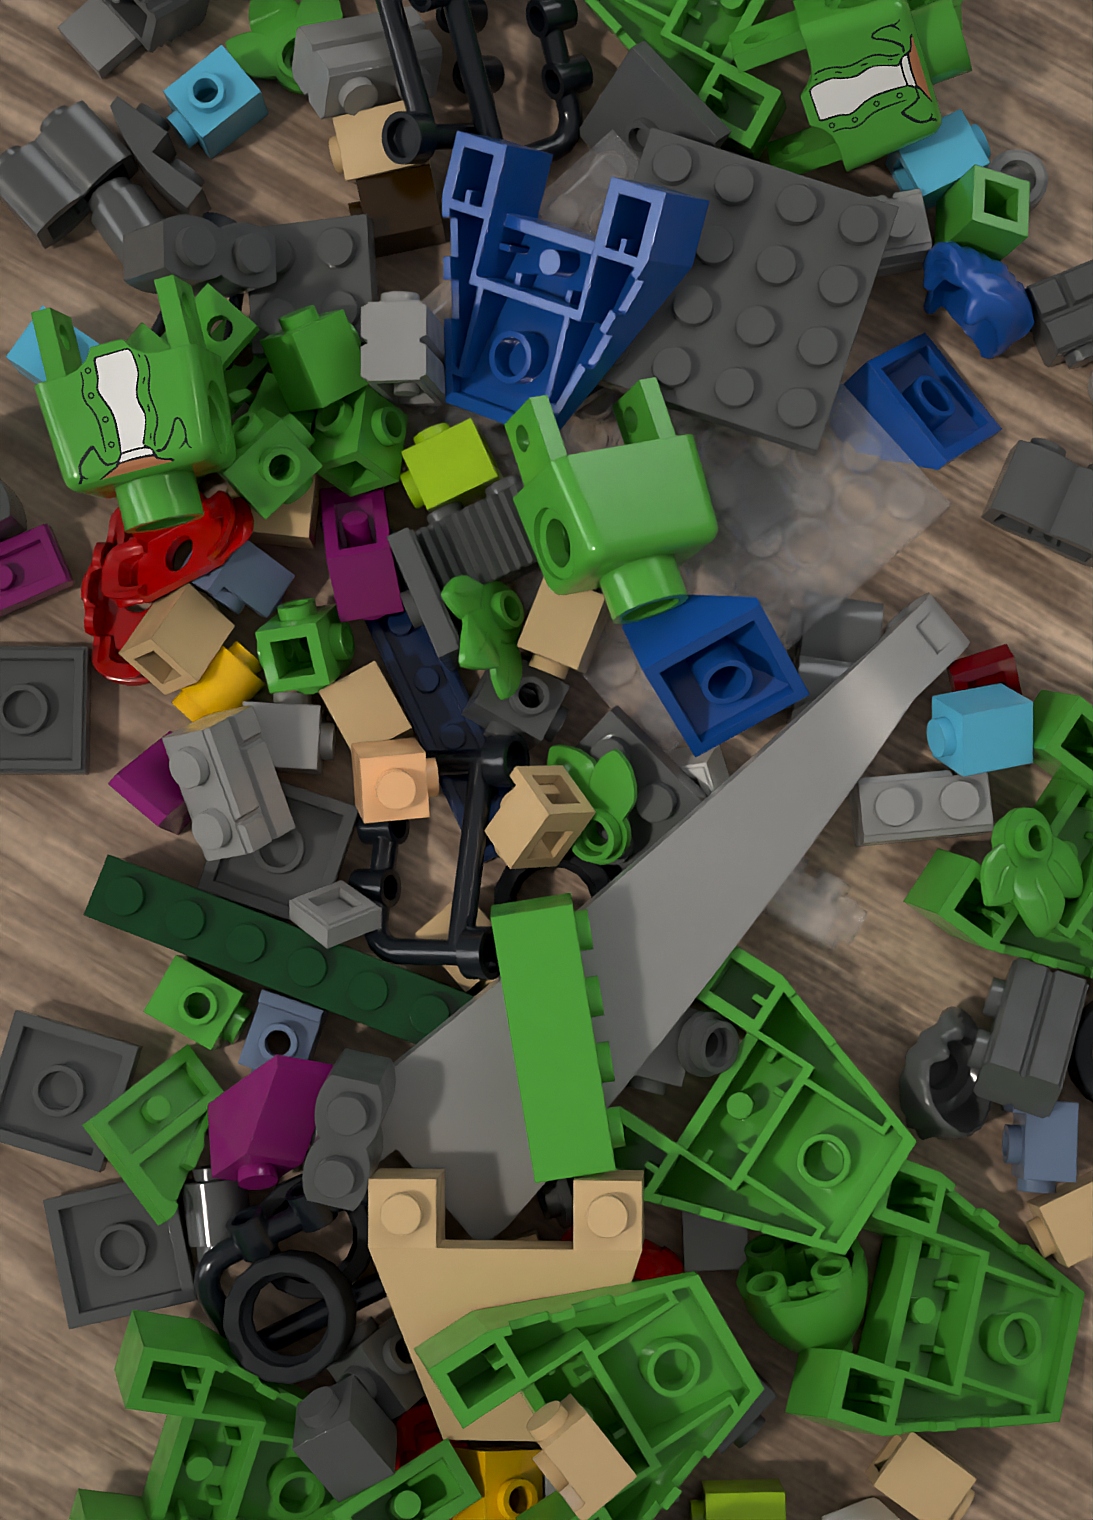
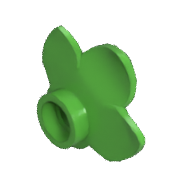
M250 0L249 25L251 32H245L230 38L225 43L226 48L248 76L256 79H276L284 89L295 94L304 95L293 79L292 72L296 30L299 26L343 19L339 0H302L298 5L294 0Z
M468 575L453 577L442 590L441 597L457 618L462 620L458 662L461 667L466 669H490L492 684L499 699L510 698L519 688L522 678L523 664L519 647H517V638L520 635L521 624L524 620L521 600L514 591L510 590L500 581L496 580L483 585Z
M562 744L553 745L549 748L547 766L563 765L596 811L571 846L572 851L586 862L599 865L614 862L625 854L631 842V828L627 816L637 801V782L631 764L618 749L609 751L596 762L593 757L581 749ZM597 821L605 828L608 840L598 834L596 830Z
M1032 807L1014 808L1006 813L1004 817L1000 818L993 828L991 836L993 849L984 857L981 865L980 882L982 898L985 906H999L1013 901L1033 935L1037 938L1046 937L1060 921L1064 911L1065 898H1078L1082 895V870L1071 847L1066 842L1053 836L1049 822L1040 811Z

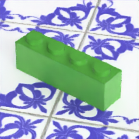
M571 893L491 905V923L535 1183L614 1171L616 1167L613 1148L625 1147L626 1144L620 1107L606 1108L602 1083L615 1081L609 1041L595 1043L591 1018L604 1016L598 975L584 976L581 951L594 949L588 910L574 911Z

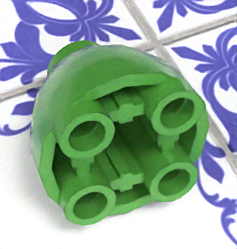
M768 1234L752 1239L745 1246L744 1252L747 1260L740 1267L736 1284L749 1314L758 1327L771 1339L799 1354V1351H804L810 1347L844 1350L852 1353L853 1343L851 1338L857 1331L863 1318L869 1287L868 1267L864 1251L858 1239L854 1240L845 1255Z

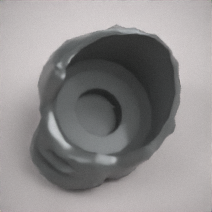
M951 1006L944 1009L937 1023L920 1033L917 1043L908 1050L905 1056V1068L899 1078L900 1107L905 1115L907 1128L915 1129L921 1140L936 1137L939 1140H949L972 1136L974 1132L983 1127L992 1101L976 1096L973 1091L979 1070L967 1066V1062L978 1027L972 1017L958 1007Z

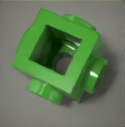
M368 385L324 408H318L313 438L316 442L311 446V453L323 466L316 473L350 497L399 482L403 456L401 451L404 449L408 415Z
M261 407L256 413L253 411L247 412L232 423L236 459L230 467L217 472L248 503L251 509L266 520L282 504L287 505L295 502L311 487L313 483L312 476L323 466L308 450L316 441L291 413H287L281 419L264 407Z
M303 598L283 603L277 607L278 613L255 631L258 658L265 672L269 693L297 690V693H303L304 695L319 693V690L334 683L352 664L351 659L355 652L352 629L347 621L340 623L336 604L316 607L314 598Z

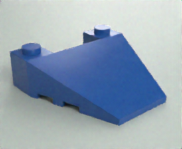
M457 131L442 193V217L450 218L451 256L443 257V280H451L452 318L444 319L445 402L505 424L530 397L548 395L560 431L692 268L710 201L655 184L611 176L595 237L538 219L553 154L503 139Z

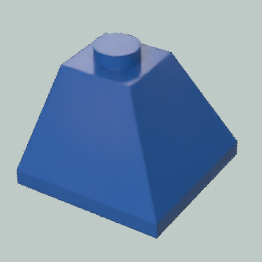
M925 332L867 361L838 388L828 418L833 434L843 444L849 446L857 457L936 470L941 469L994 437L1002 430Z
M688 595L689 598L685 603L668 612L621 626L642 671L695 758L810 695L757 597Z

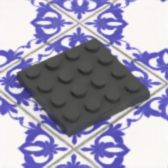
M651 127L633 181L655 184L706 199L710 202L692 268L597 385L625 394L638 380L656 377L665 405L669 409L815 456L899 207Z

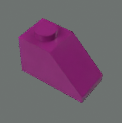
M337 487L320 489L326 560L340 623L358 619L375 620L386 614L403 612L397 561L386 537L391 535L392 532L384 487L352 497Z
M160 738L120 770L110 780L108 785L157 827L179 835L191 821V817L179 784L171 775L169 769L170 760L163 740Z
M276 1054L208 1104L212 1178L238 1181L239 1187L243 1189L260 1190L276 1185L280 1177L303 1163L316 1127L314 1116L316 1100L322 1085L333 1068V1064Z

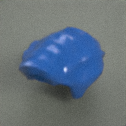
M954 241L938 242L928 251L922 263L924 271L923 287L927 290L923 305L926 313L933 314L940 307H944L948 314L964 330L966 335L974 341L981 357L987 359H994L1005 352L1013 343L1029 333L1035 323L1033 318L1034 311L1023 284L1016 281L1015 275L1008 271L1006 264L996 259H991L986 254L977 252L974 248L968 246L961 247Z

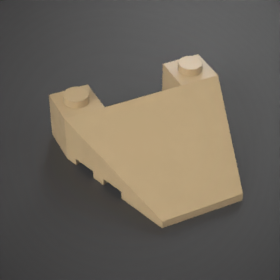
M379 1168L368 1178V1248L443 1440L448 1438V1440L536 1441L526 1429L533 1413L520 1392L463 1429L413 1348L474 1310L632 1282L644 1243V1170H614L574 1177L573 1241L445 1240V1169Z

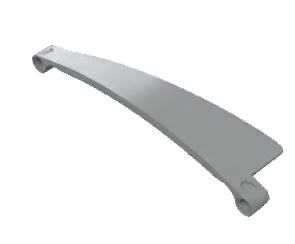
M928 592L920 596L901 610L886 625L884 635L866 654L840 675L788 725L689 814L578 909L588 910L594 947L593 950L581 951L584 976L598 975L604 1008V1016L591 1018L595 1043L609 1041L615 1081L602 1083L606 1108L611 1105L665 1038L767 906L852 790L913 700L968 647L970 641L931 593ZM500 976L393 1063L396 1076L395 1092L381 1123L383 1151L380 1161L397 1149L413 1169H445V1206L474 1240H491L506 1229L545 1184V1182L535 1183ZM316 1127L310 1141L311 1146L318 1135Z

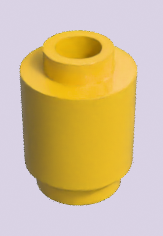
M235 641L229 649L222 645L199 681L181 688V692L171 703L192 722L213 713L243 707V701L250 702L265 685L256 676L263 668L259 660L239 642Z

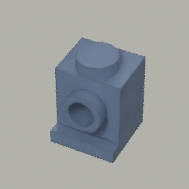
M248 540L234 551L223 565L189 583L208 592L207 595L237 615L246 606L258 615L268 618L282 603L284 593L295 575ZM192 551L183 563V565L181 566V568L185 566V564L188 562L192 554Z
M262 989L258 999L259 1004L238 1064L252 1068L251 1072H253L274 1057L275 1054L268 1048V1038L276 1030L285 1032L290 1038V1048L283 1056L312 1061L329 1011L270 989Z
M1057 1100L1050 1117L1047 1116L1045 1118L1016 1110L1013 1104L1010 1103L1005 1106L1001 1105V1110L1013 1113V1124H1005L1003 1129L1002 1156L1004 1163L1012 1164L1011 1175L1017 1177V1190L1033 1193H1056L1057 1182L1076 1183L1079 1103Z

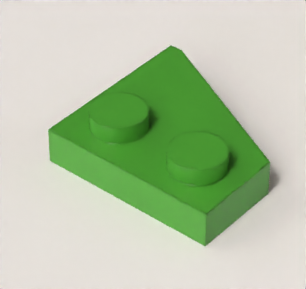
M188 1044L82 1124L158 1226L172 1218L179 1204L176 1203V1200L189 1171L195 1168L205 1146L204 1137L209 1128L208 1104L224 1093Z

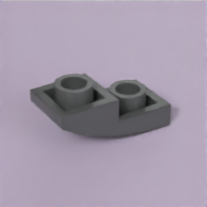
M117 96L110 105L111 110L134 159L148 181L180 215L187 214L202 217L203 213L209 212L211 207L203 188H201L205 183L204 180L186 163L177 158L174 159L177 152L167 132L170 129L167 121L149 106L140 103L135 109Z

